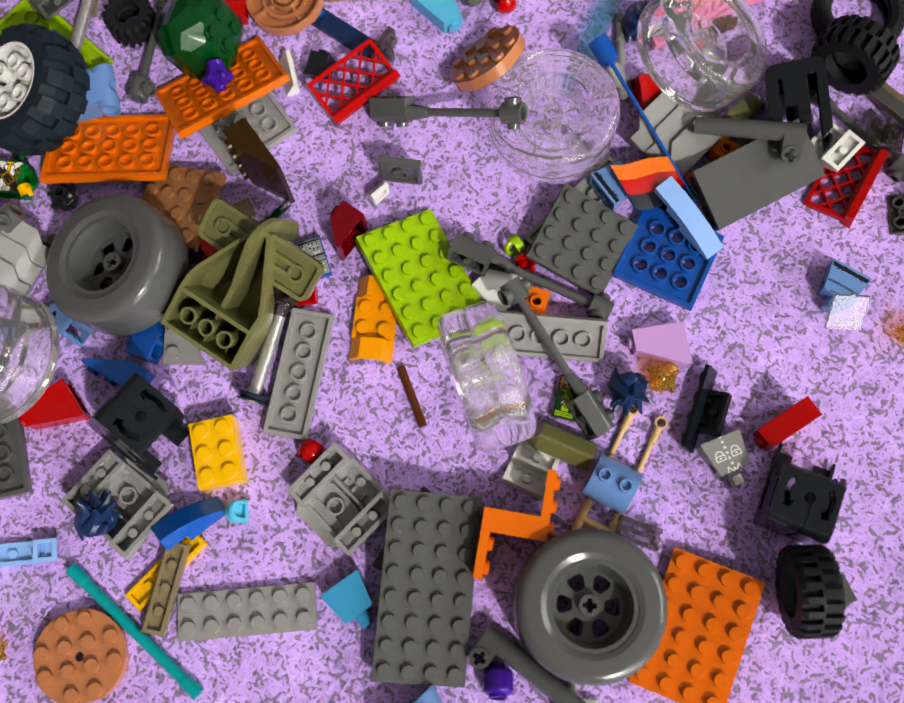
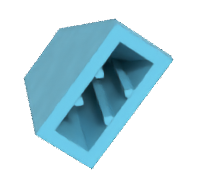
M409 0L416 10L443 33H453L462 27V15L455 0Z

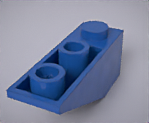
M161 320L150 328L133 334L127 343L125 352L134 358L158 365L163 353L165 326L160 323Z
M84 358L81 360V362L88 365L86 370L96 376L101 373L105 376L103 380L114 387L116 384L122 386L133 373L139 374L148 383H151L155 377L148 370L129 360Z

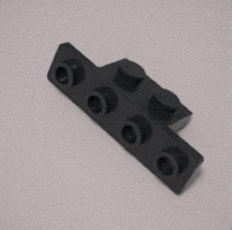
M707 364L704 371L700 374V384L698 391L695 392L693 397L692 411L689 412L687 417L686 431L681 436V447L688 453L694 452L699 433L716 437L721 436L732 398L730 393L712 390L717 372L711 365Z

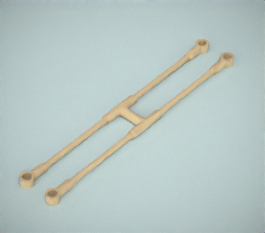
M634 404L632 406L636 408V412L631 413L629 411L619 426L620 430L608 454L611 458H613L633 417L639 412ZM659 416L654 420V428L648 439L649 443L636 469L640 473L653 445H656L662 430L668 425L667 419L663 416ZM657 420H662L664 422V426H658ZM589 497L585 499L571 530L581 529L585 525L589 528L615 533L622 519V514L614 513L607 527L587 517L592 507L593 499ZM573 619L566 624V629L568 631H570L569 628L572 624Z

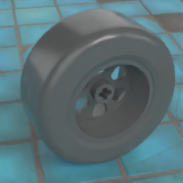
M127 194L105 195L82 205L68 217L58 230L47 257L46 281L48 290L58 309L70 319L108 335L127 336L136 334L150 328L163 318L177 289L189 272V250L186 239L175 222L146 201ZM133 243V247L128 252L123 251L126 245ZM108 278H112V285L105 288L104 282Z
M582 528L552 537L539 545L527 557L515 579L512 591V616L520 641L539 665L570 683L584 686H604L620 682L632 676L652 658L665 632L668 609L662 579L649 557L633 542L616 533L602 529ZM580 574L583 577L584 588L575 592L568 586L567 581L571 577ZM597 575L609 582V588L601 594L593 589L594 578ZM559 595L571 599L572 605L569 611L562 613L557 611V597ZM613 598L618 599L619 612L617 616L605 612V601ZM587 601L593 603V608H589L588 612L587 608H583V603ZM575 617L583 622L582 632L579 636L572 634L566 629V624ZM601 619L608 626L609 630L605 634L595 637L592 623Z

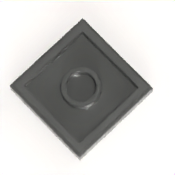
M379 156L378 164L383 181L416 185L423 183L421 160Z

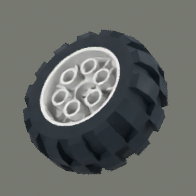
M11 25L3 29L2 35H0V148L23 156L44 155L46 152L55 151L62 146L63 139L71 137L79 126L77 121L81 114L84 115L88 100L85 98L86 92L90 90V76L85 71L88 66L83 56L71 41L42 25Z

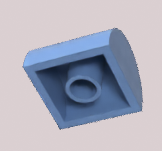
M601 453L582 494L620 514H624L641 483L643 474Z

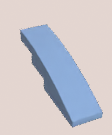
M672 176L655 188L654 193L667 206L666 211L679 224L678 230L706 260L723 248L722 243L701 211Z

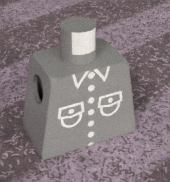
M740 429L701 444L696 448L716 479L727 475L732 487L745 482L740 469L750 465V461Z

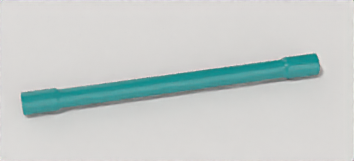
M77 563L72 564L65 573L79 587H82L171 675L193 700L203 692L204 688L177 665L146 633L141 632V628L91 580L90 576Z

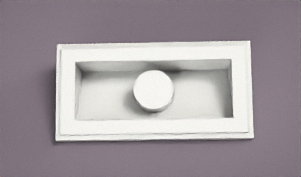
M285 50L279 63L290 78V81L284 84L285 94L288 97L300 94V89L291 53L289 50Z

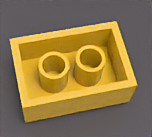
M231 414L188 424L198 490L209 492L249 483L239 423L234 415Z

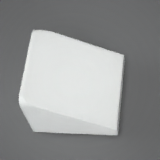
M379 183L366 194V197L374 205L378 204L390 194L388 183Z

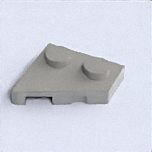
M165 326L163 365H205L206 362L199 348Z

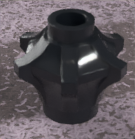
M57 183V186L52 191L47 192V196L52 201L50 207L52 209L62 208L66 212L76 208L80 197L76 196L77 186L74 183L71 185Z

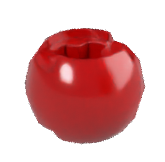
M494 0L498 5L497 12L509 14L516 8V0Z
M311 438L305 439L298 448V456L306 462L313 464L326 451V448Z

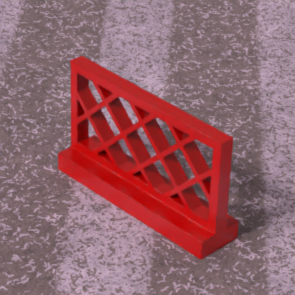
M369 38L307 83L306 86L329 115L331 122L337 126L369 102V98L377 97L397 82L401 75L397 70L393 69L373 40ZM368 45L374 51L373 59L362 57L363 49ZM349 59L359 60L358 70L347 69V61ZM361 61L373 63L372 73L360 71ZM375 64H383L388 71L383 75L375 74ZM334 70L342 71V82L330 80L331 72ZM346 72L357 74L356 84L344 83ZM360 75L370 76V85H359ZM318 82L327 83L326 94L318 93L313 86ZM330 84L341 86L340 96L328 94ZM344 86L355 88V96L352 98L343 97ZM328 98L340 100L339 108L332 112L327 106Z
M862 146L853 155L856 163L855 166L847 168L844 165L837 173L823 167L824 173L827 170L828 174L815 181L803 205L842 221V225L850 228L889 151L881 149L880 152ZM865 154L872 158L870 161L861 164L858 156ZM859 169L862 177L852 180L849 172ZM845 174L848 182L838 184L834 176ZM830 178L833 186L823 189L820 181ZM850 186L853 194L844 197L840 188ZM836 190L839 198L829 201L826 193ZM821 194L824 203L816 204L810 200L812 196ZM841 202L844 208L843 213L833 211L831 205Z

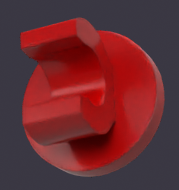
M528 252L521 253L516 257V266L522 269H531V272H535L536 263L525 258Z

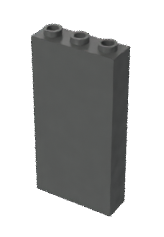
M798 118V119L792 120V121H790V122L800 123V120H799V118ZM807 133L801 159L794 165L785 164L781 159L782 141L754 139L684 174L701 213L714 231L721 230L825 176L823 165L819 161L815 152V146L810 141ZM790 149L785 155L788 156V160H792V157L797 156V153Z

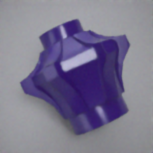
M222 59L207 61L206 73L202 79V84L214 88V92L227 90L226 86L234 79V75L226 69Z

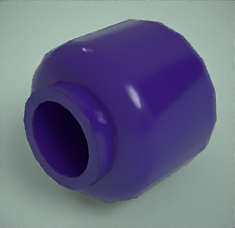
M492 663L491 667L483 671V692L488 695V699L507 700V696L513 693L514 674L512 670L506 668V664Z

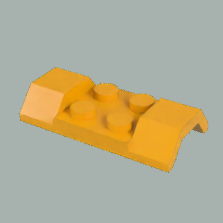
M368 275L360 278L349 360L367 359L392 364L397 319L374 275Z

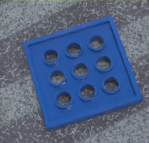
M659 207L643 210L636 223L638 227L631 240L627 243L612 277L691 311L717 253L706 260L698 251H694L691 248V243L678 230L679 224L666 210ZM659 226L662 229V233H653L651 227ZM715 232L718 239L722 243L724 235ZM678 234L682 241L679 243L672 241L671 235ZM646 243L653 245L654 251H645L643 245ZM663 253H672L674 259L671 261L665 260ZM685 260L692 262L693 268H684L682 262ZM642 261L645 263L646 269L638 270L635 267V262ZM662 270L665 273V278H657L654 271ZM677 278L682 279L685 282V287H677L674 280Z

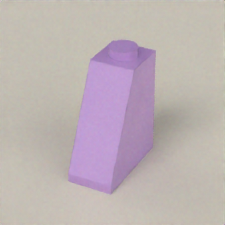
M684 322L632 329L629 337H626L627 347L629 350L632 349L634 356L683 369L689 368L693 364Z

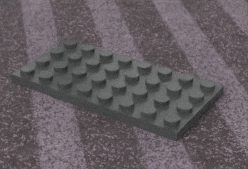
M398 489L389 490L370 675L371 682L429 686L433 684L434 686L465 688L474 589L473 573L477 555L481 497Z

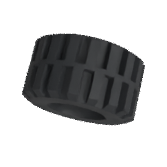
M108 0L109 4H105V11H103L102 16L104 17V24L116 42L122 43L124 47H128L129 44L131 48H136V44L142 47L145 41L148 44L156 15L149 0ZM137 16L133 21L124 23L128 18Z

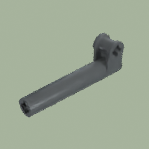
M696 117L694 134L782 141L781 159L788 165H794L800 161L807 133V123ZM790 149L797 153V156H793L792 160H788V156L785 155Z
M493 624L485 630L469 654V662L476 670L482 671L487 669L495 657L498 656L553 702L586 703ZM484 653L486 662L476 665L474 656Z

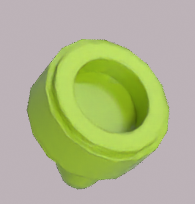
M512 234L507 238L508 242L504 246V251L508 256H513L516 253L521 254L526 250L524 243L516 234Z

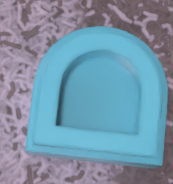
M233 500L226 505L225 515L231 523H248V500Z

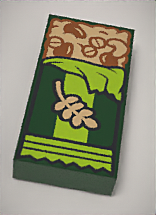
M561 374L552 417L573 422L574 417L565 404L572 399V396L564 379L565 376Z

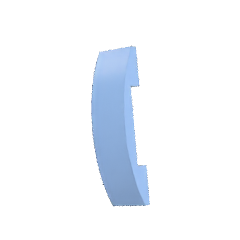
M58 538L0 544V568L58 561Z

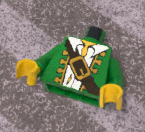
M11 153L10 161L0 160V198L32 200L33 192L40 185L35 171L23 162L25 156Z

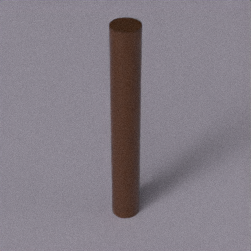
M405 365L399 366L397 371L418 427H425L427 423Z

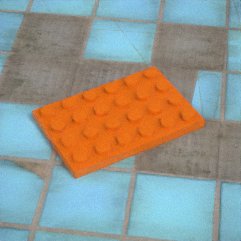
M259 36L240 45L235 64L229 71L234 75V79L226 86L227 90L214 92V88H211L209 85H203L202 80L194 79L186 74L156 90L155 95L181 139L192 135L203 127L211 125L212 122L222 117L228 116L231 112L246 106L253 100L265 96L268 92L282 87L290 81L286 71Z
M167 114L103 116L77 123L79 126L72 136L63 139L62 146L55 151L46 152L39 176L42 184L167 180L176 130Z
M674 547L662 581L666 592L668 609L667 623L662 641L652 658L638 672L630 676L628 682L678 703H727L766 582Z

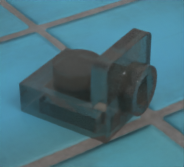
M388 26L375 44L387 60L392 63L395 61L393 48L397 43L395 29Z

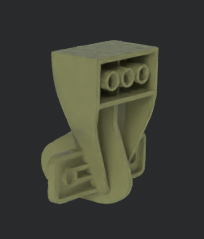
M216 199L210 204L199 225L198 234L203 240L220 251L197 264L185 276L160 323L231 371L252 365L258 358L273 320V286L297 301H305L311 297L324 273V265L294 245L299 232V224L291 218H270L260 223L228 201Z

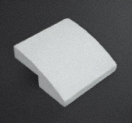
M833 123V141L825 151L823 150L821 130L813 137L811 142L815 146V152L823 167L837 173L866 142L851 130L845 132Z
M489 269L485 277L481 275L471 286L492 309L509 310L513 306H504L499 300L497 293L501 290V286L517 277V275Z
M521 438L501 482L542 501L548 469L556 471L560 460L532 448L529 441Z

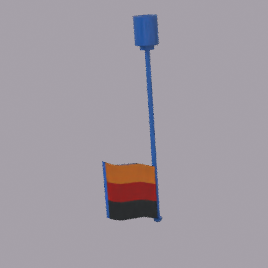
M606 33L598 36L589 43L590 50L601 67H612L665 157L646 158L625 165H609V168L635 210H649L665 205L654 193V190L671 176L691 200L696 203L691 189L615 66L618 62L616 58L619 57L617 50Z

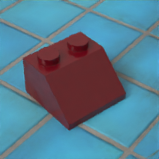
M343 200L340 205H336L333 208L330 216L334 245L342 261L346 259L357 245L355 238L365 234L368 230L364 214Z

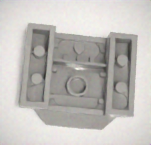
M685 84L680 88L666 87L643 111L681 175L688 171L721 137L694 134L696 117H721L716 112H712ZM639 114V129L629 140L646 158L665 157Z
M23 221L10 233L0 232V295L20 305L24 303L45 269L50 249L43 244L39 230Z
M333 442L286 490L297 501V515L312 528L327 547H340L347 556H350L387 519L389 493L338 442Z
M110 449L61 500L62 503L76 514L79 508L76 504L78 502V495H81L87 501L90 489L95 492L98 498L101 497L104 490H106V495L110 490V503L117 502L113 510L121 514L118 517L116 526L110 532L103 534V536L109 541L108 544L127 560H130L145 543L144 540L152 532L150 527L159 522L174 506L168 500L169 484L154 472L153 474L158 477L157 480H154L126 457L120 458Z

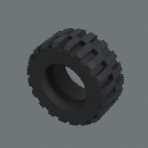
M858 14L844 15L835 18L827 25L813 45L811 57L819 56L825 60L828 86L831 85L835 87V90L844 91L845 94L849 95L852 93L855 95H867L879 90L897 66L900 59L899 44H896V37L891 35V31L887 27L884 28L881 22L873 21L871 17H860Z
M821 544L787 545L779 551L778 558L776 559L775 587L779 604L778 608L786 630L796 639L834 638L843 629L842 623L845 622L844 612L846 610L844 596L846 595L843 588V577L840 574V566L836 562V557L831 550Z

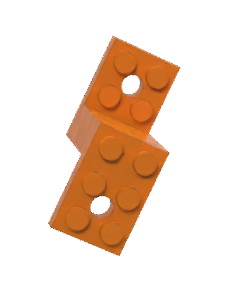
M548 469L541 516L484 507L473 578L482 580L485 575L490 573L492 560L488 559L489 551H493L495 537L492 536V532L543 542L547 541V537L552 538L554 524L549 522L551 514H556L558 501L553 500L554 491L559 492L561 477L557 476V471Z

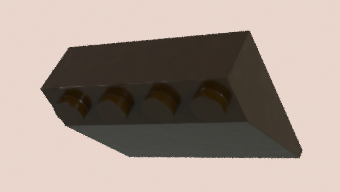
M245 117L222 131L226 138L223 142L245 180L249 179L253 185L290 203L295 202L280 165Z

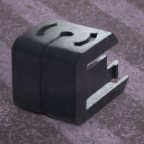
M815 56L769 66L765 71V84L770 121H782L780 95H784L787 122L799 118L800 123H807L808 136H813L809 90L816 89L823 150L825 151L833 141V120L825 60Z
M133 373L122 384L114 395L90 417L88 423L98 435L154 480H157L158 477L153 473L162 465V462L147 451L151 444L161 434L176 446H179L187 436L190 437L189 431L181 425L185 418L181 410L137 373Z
M779 444L772 459L753 524L778 534H784L786 537L806 545L827 544L833 535L845 495L846 479L841 478L840 482L836 478L832 479L836 464H832L829 471L815 465L813 471H809L791 464L793 457L781 453L783 444ZM794 477L796 482L791 486L790 491L785 489L788 481Z

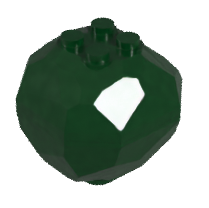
M168 0L158 20L156 42L167 61L184 74L194 79L202 80L206 73V62L209 60L222 59L226 69L230 71V68L235 64L244 29L240 17L225 0Z

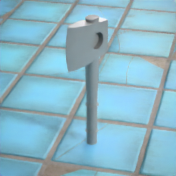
M618 12L615 14V43L619 57L616 58L618 62L615 66L632 92L631 76L627 73L625 66L624 28L622 27L623 13ZM612 67L607 68V81L610 91L620 100L629 99V95Z

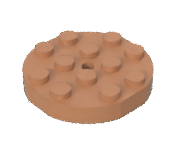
M246 0V5L261 30L274 36H290L298 34L316 21L322 11L324 0Z
M510 24L498 29L493 27L485 36L475 43L468 44L463 49L464 53L461 57L452 63L453 68L450 74L451 80L461 92L476 91L491 84L514 65L523 53L526 44L518 28L510 26Z
M84 608L61 614L53 619L40 634L33 652L35 677L40 689L46 696L57 703H89L108 696L119 685L128 667L130 656L125 630L108 613L97 609ZM78 652H82L84 655L82 661H77Z

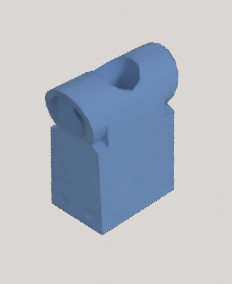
M103 63L93 67L91 70L86 69L85 71L90 76V90L86 92L85 98L88 100L84 115H80L77 123L100 118L103 115L112 117L121 115L122 110L119 96L115 93L116 80L113 66Z

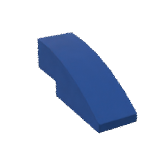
M218 496L204 499L175 511L150 528L159 542L169 551L187 536L193 540L225 515V505Z

